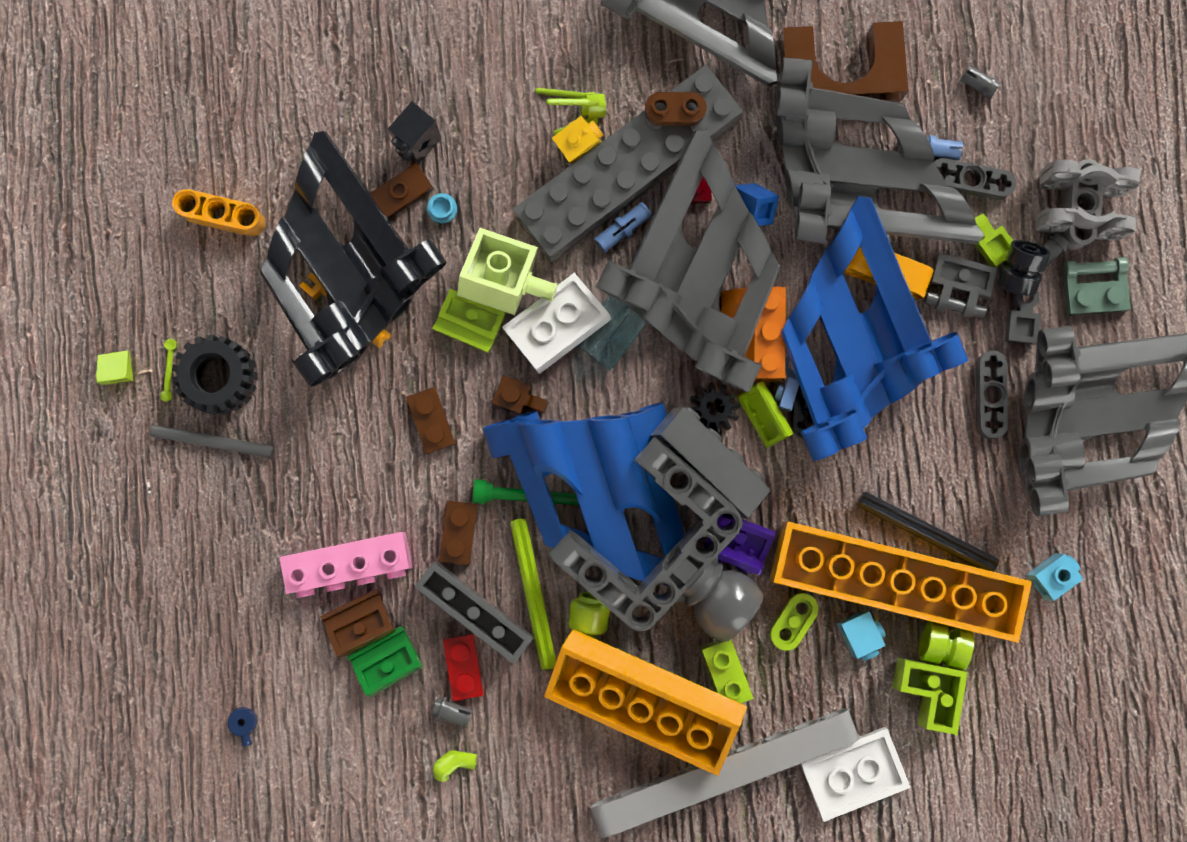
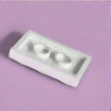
M574 272L558 284L552 302L543 298L538 299L502 328L537 373L540 374L612 318Z
M886 727L860 736L859 740L853 744L800 764L823 822L911 788Z

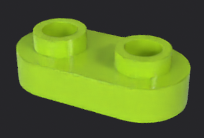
M797 593L789 598L770 628L769 636L774 646L788 651L800 644L818 615V603L811 595ZM803 602L806 605V611L803 614H798L796 606ZM784 628H787L790 632V636L786 640H782L779 636L780 631Z

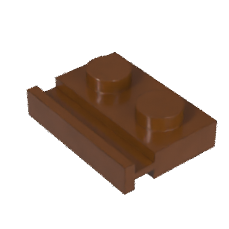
M377 589L320 616L325 624V629L335 655L338 658H342L396 631L386 606L381 599V594Z

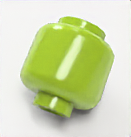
M582 592L579 594V597L574 598L570 603L568 625L571 630L574 629L596 639L597 635L604 634L608 629L610 610L591 593Z

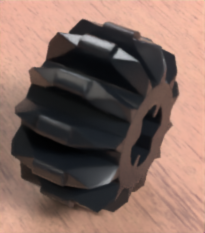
M711 382L708 385L709 393L700 386L697 392L701 398L697 396L690 397V402L698 405V407H691V409L700 416V422H705L704 426L706 428L712 425L713 430L719 434L720 424L728 431L731 429V424L727 419L731 421L738 420L739 416L730 411L739 409L740 403H730V400L736 396L734 391L728 396L724 395L727 385L722 384L719 391L716 392L715 384ZM715 401L720 404L718 409L721 408L722 411L712 416L708 413L710 408L707 409L706 406L707 404L711 405Z

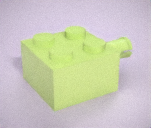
M479 228L459 275L457 296L515 315L521 298L526 293L552 302L558 283H552L532 276L538 247Z

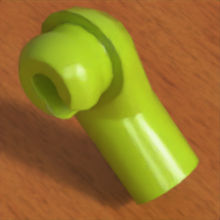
M455 750L446 752L433 765L432 771L435 780L439 782L447 781L449 775L458 767L475 770L477 754Z

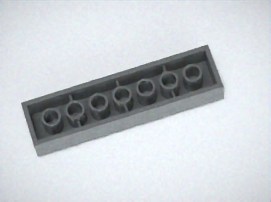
M704 65L670 91L696 92L705 99L707 109L700 123L692 126H658L648 121L644 110L513 208L514 217L550 264L674 172L694 131L707 130L712 142H714L740 122L743 110L707 65ZM658 103L655 105V108L658 111H664L666 106L663 103ZM688 103L686 105V108L689 111H694L697 109L694 103Z

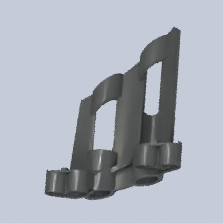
M601 0L602 6L626 20L635 11L643 14L766 86H771L778 82L775 71L774 40L772 31L768 27L765 0ZM708 3L746 25L748 49L698 21V13L701 6Z
M783 57L777 88L776 127L785 165L787 200L790 209H793L795 215V240L827 243V228L840 229L847 213L858 196L871 197L884 230L888 235L978 244L982 240L984 233L976 225L975 217L968 203L955 188L947 185L933 162L934 153L926 135L911 120L904 104L813 88V82H810L814 60ZM836 118L885 123L894 133L900 146V152L850 147L835 141ZM879 188L930 193L936 201L942 216L882 210L875 202V192Z

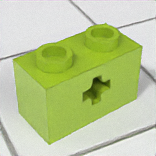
M731 639L723 643L717 640L699 647L716 693L738 703L754 699Z

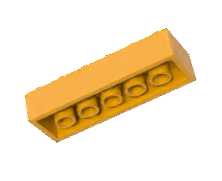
M574 629L561 647L544 695L545 698L717 776H719L747 709V706Z

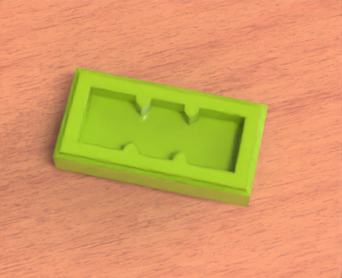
M764 381L752 386L749 393L744 391L736 396L766 448L794 434Z

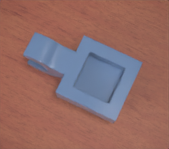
M789 356L785 358L786 380H784L783 384L778 383L773 398L775 401H778L777 405L780 411L783 412L792 410L799 387L796 373L789 367Z

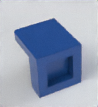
M756 183L735 185L748 211L753 215L758 225L773 224L779 195Z

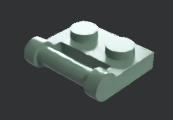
M1117 257L1113 261L1076 263L1075 260L1064 261L1062 274L1067 316L1127 312L1131 310L1127 278L1129 268L1127 258ZM1113 273L1114 281L1077 284L1076 280L1077 275Z

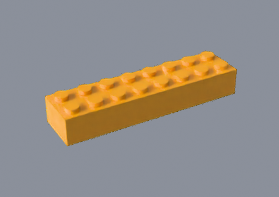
M789 521L782 522L769 582L1017 643L1020 640L1032 581Z

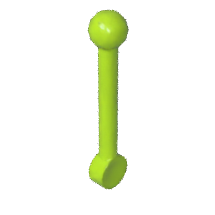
M168 339L164 343V347L167 349L164 391L160 394V398L164 402L172 399L170 385L173 354L178 348V343L173 339Z

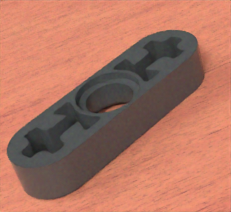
M941 158L934 162L937 169L943 167L946 174L953 175L957 169L959 170L956 177L946 176L944 178L947 185L955 188L959 193L1002 200L1008 197L1016 187L1014 175L1007 170ZM966 172H974L978 176L979 183L977 186L970 187L966 185L963 179ZM999 179H1003L1002 184L1007 185L1002 191H998V185L990 183L983 189L986 182L995 183Z
M988 351L980 355L976 361V427L978 433L986 439L999 438L1008 429L1007 360L998 351ZM990 357L993 363H998V368L992 371V379L998 377L999 382H984V378L991 377L990 368L985 367L984 364L990 360ZM987 387H994L999 392V400L995 404L987 402L984 397V391ZM999 407V412L993 413V422L998 423L999 428L994 429L993 433H991V428H986L985 426L986 422L991 421V412L985 413L984 408L994 409Z

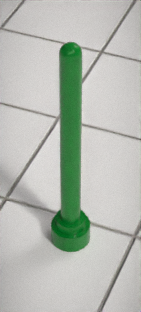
M475 479L473 504H485V502H492V499L528 502L523 489L493 487V484L487 483V480ZM549 491L553 504L580 506L576 493Z

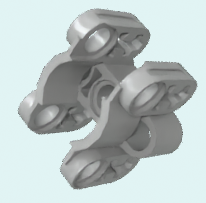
M1084 159L1079 163L1073 160H1056L1051 162L1041 170L1039 187L1047 190H1061L1063 192L1062 208L1050 209L1046 207L1038 213L1035 230L1046 234L1061 233L1068 241L1069 246L1067 249L1079 250L1093 242L1095 238L1116 241L1133 234L1136 231V217L1115 214L1116 211L1101 216L1103 196L1122 197L1137 189L1140 183L1141 171L1133 167L1112 169L1099 165V163L1092 159ZM1077 199L1085 202L1086 211L1078 206ZM1075 228L1083 232V240L1076 237Z

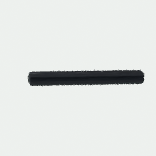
M868 492L861 494L857 506L980 569L995 572L999 564L998 558Z

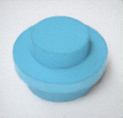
M436 194L429 200L427 212L434 222L445 224L455 218L457 204L448 194Z

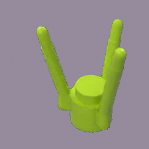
M548 88L535 89L537 94L576 98L547 99L546 104L580 106L581 116H587L585 120L588 123L593 120L598 125V118L606 117L604 93L595 94V92L584 93ZM566 126L554 130V131H553V134L556 135V134L559 133L561 130H563Z

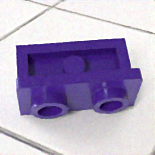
M728 513L720 515L717 519V524L720 526L728 525L732 520V515ZM742 519L740 532L718 555V562L732 564L747 574L755 573L761 575L764 561L776 532ZM706 537L704 548L710 545L711 538Z

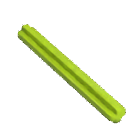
M516 519L511 521L510 526L541 669L549 670L555 667L556 657L526 519Z

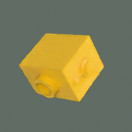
M580 116L570 122L552 139L568 162L573 164L602 142L600 138L603 136V133L593 120L588 123Z

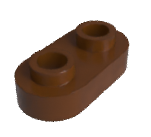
M656 92L649 96L646 101L645 116L650 123L658 126H692L703 120L707 105L705 99L696 92ZM658 103H663L666 106V109L664 111H658L655 108V105ZM688 103H694L697 109L694 111H689L686 108V105Z

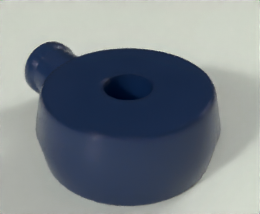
M236 708L228 717V728L231 733L241 737L242 747L252 745L250 734L257 726V716L250 708ZM240 719L245 721L244 725L240 723Z

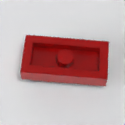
M474 633L443 639L453 701L484 696Z

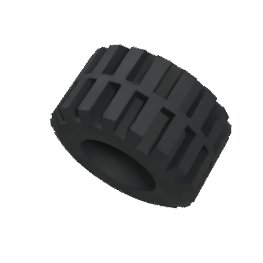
M207 335L206 339L200 336L194 339L195 344L189 342L183 347L186 349V352L184 354L178 352L175 357L180 360L179 364H173L172 371L177 373L176 377H172V382L178 386V389L175 391L178 396L184 398L183 402L194 407V409L217 415V413L222 415L230 414V410L237 411L241 409L240 404L242 402H249L251 398L248 394L250 391L255 393L257 386L253 385V380H258V373L254 372L253 368L256 367L254 360L250 359L251 355L247 350L226 337H217L215 335ZM215 359H225L230 369L227 384L217 392H207L201 381L203 369L209 362Z

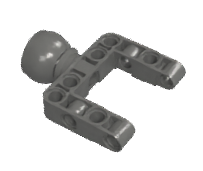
M654 437L633 461L641 465L653 477L654 481L682 506L685 504L700 518L639 586L572 530L549 553V556L589 593L636 631L649 630L675 602L685 601V605L693 606V615L701 630L722 643L729 641L747 626L763 601V592H761L755 581L737 571H723V565L718 563V555L742 528L741 515L731 502L664 443ZM676 472L686 474V480L681 485L670 483V477ZM724 513L731 514L732 520L728 525L720 526L717 524V519L720 515ZM701 537L711 538V543L707 548L699 549L695 546L697 540ZM590 566H598L602 569L601 574L597 577H589L585 574V571ZM665 583L669 585L668 591L660 595L653 592L657 584ZM639 606L648 609L647 614L642 617H636L632 612Z

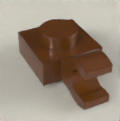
M502 375L492 404L522 415L524 407L545 414L549 402L546 399L530 395L531 385Z

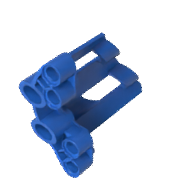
M858 196L847 213V217L833 241L829 243L806 283V289L801 299L790 313L781 331L814 423L813 426L801 431L812 461L826 458L841 449L851 447L866 440L867 436L863 428L881 410L909 394L923 380L969 361L957 331L931 341L871 197ZM859 246L876 282V293L872 304L868 310L861 314L858 312L842 274L850 264ZM818 318L821 320L836 356L833 381L824 386L805 341Z
M663 402L621 415L596 416L584 420L570 421L540 420L538 411H532L511 420L491 424L482 429L492 458L510 455L546 546L554 549L564 536L572 530L624 575L643 581L663 558L635 549L623 511L626 508H639L651 515L664 557L685 535L674 498L657 484L641 465L633 461L653 439L650 435L667 416ZM550 474L557 475L576 492L589 533L560 524L545 480L546 476Z

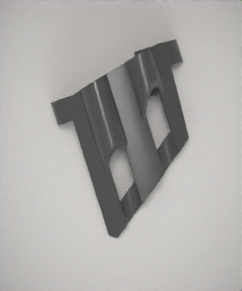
M707 130L694 131L630 268L621 267L609 259L596 288L625 303L647 324L697 363L696 369L719 379L725 384L749 393L762 367V363L760 364L746 358L745 354L780 270V265L773 255L758 223L748 211L738 193L731 174ZM702 178H704L718 206L700 245L693 248L685 241L681 224ZM741 247L755 274L734 318H731L720 312L719 295Z
M1073 326L1039 330L1034 372L1029 375L1025 386L1024 408L1027 412L1025 436L1018 456V473L1020 478H1024V488L1036 516L1070 512L1068 511L1069 500L1067 491L1150 476L1155 473L1159 459L1169 449L1179 431L1181 421L1178 417L1187 402V333L1076 347L1075 335L1071 328ZM1183 361L1179 375L1167 389L1119 394L1114 390V383L1117 377L1128 368ZM1146 430L1142 444L1132 457L1085 462L1084 441L1095 436Z

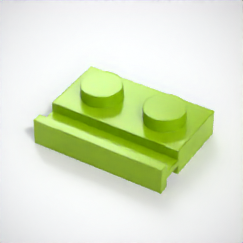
M449 289L432 329L489 354L504 321L506 312L457 296V291Z

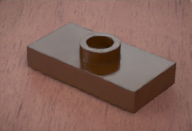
M416 162L370 192V195L387 219H390L434 188Z

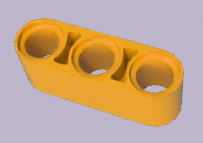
M190 189L178 191L172 200L174 210L191 223L246 236L259 235L265 228L266 221L264 216L253 205L246 202ZM195 200V208L190 212H185L186 204L189 201ZM225 207L224 215L219 219H214L215 210ZM248 214H255L254 222L251 225L243 226L244 217Z
M859 246L844 273L876 285L863 251ZM894 253L913 299L923 300L934 270L923 263Z

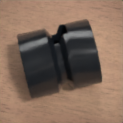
M1012 241L1006 256L1008 264L1003 265L998 284L1005 290L1015 294L1035 295L1042 279L1039 272L1045 270L1050 257V251L1030 241Z

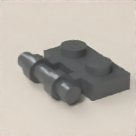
M938 253L929 284L940 286L939 294L927 292L924 303L933 305L935 309L940 311L948 309L959 312L962 317L971 319L974 316L984 319L987 307L976 305L978 297L984 299L991 297L998 268ZM952 290L966 293V300L961 301L950 298Z

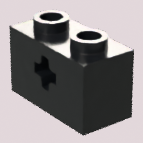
M413 101L410 102L388 128L392 137L390 142L396 147L395 152L405 161L409 162L412 159L418 165L441 140L436 121Z

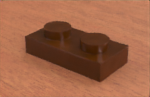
M435 386L406 397L427 455L456 444Z
M447 500L439 562L471 564L478 504Z

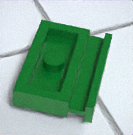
M402 626L395 629V632L347 656L352 663L353 670L365 695L369 698L424 667L405 628Z

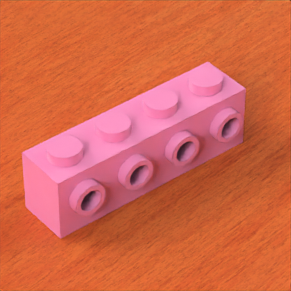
M398 532L279 557L286 594L296 593V598L315 595L314 588L326 586L327 592L344 589V582L352 580L357 581V586L376 582V575L387 573L388 579L406 576L405 569L413 568L406 532Z

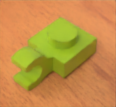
M982 213L975 217L976 225L984 233V237L975 246L991 267H997L1006 260L1013 239L1002 225L994 230L987 217Z

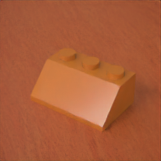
M748 287L721 291V313L734 318ZM772 287L745 354L746 358L760 364L762 363V367L754 382H781L785 379L786 346L781 331L786 323V287Z

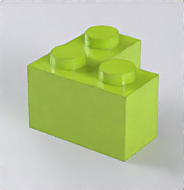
M897 657L892 688L900 692L922 696L917 724L928 730L958 735L968 672Z

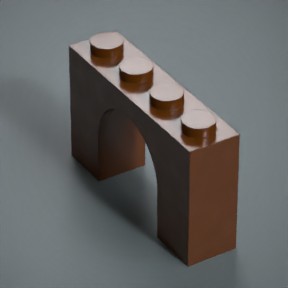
M903 21L872 23L867 32L868 74L860 80L850 83L834 81L820 70L815 57L813 26L784 27L779 37L781 64L783 57L814 60L810 82H813V88L897 103L902 101L908 93Z

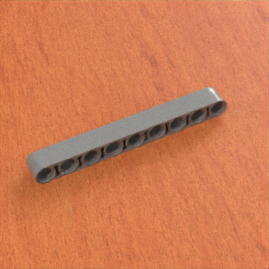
M847 708L840 709L729 751L719 776L692 765L592 804L590 810L600 837H609L853 744L859 740V736Z

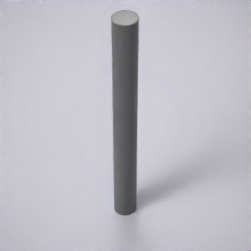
M152 425L150 431L151 437L272 458L274 446Z

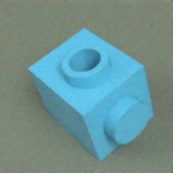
M1054 553L1026 574L1042 598L1050 601H1055L1084 579L1078 572L1080 566L1076 560L1070 555L1066 556V554Z
M862 610L836 623L851 656L856 659L869 660L880 654L878 649L886 646L882 639L886 636L885 631L878 620H873L869 611Z

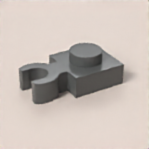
M1038 292L1030 296L1029 303L1022 300V295L1014 293L1013 304L1017 311L1011 310L1008 312L1005 342L1037 345L1041 314L1033 313V307L1039 302Z

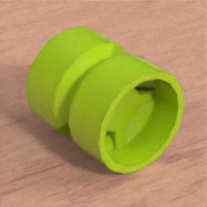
M928 621L923 628L920 638L919 659L934 664H940L944 661L945 666L964 671L967 669L972 658L974 634L971 631L955 627L949 631L946 625Z

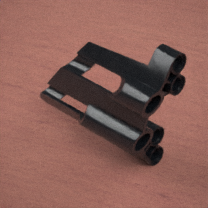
M326 131L314 132L311 144L306 150L298 170L290 204L285 216L280 219L275 229L267 258L260 271L261 276L307 350L295 361L292 359V363L309 387H314L330 380L341 371L345 372L352 367L378 334L407 309L420 287L447 264L430 237L412 249L405 245ZM324 177L352 215L354 232L351 241L347 245L339 244L314 208L315 199ZM296 250L299 251L326 292L328 306L315 316L287 277L288 269Z

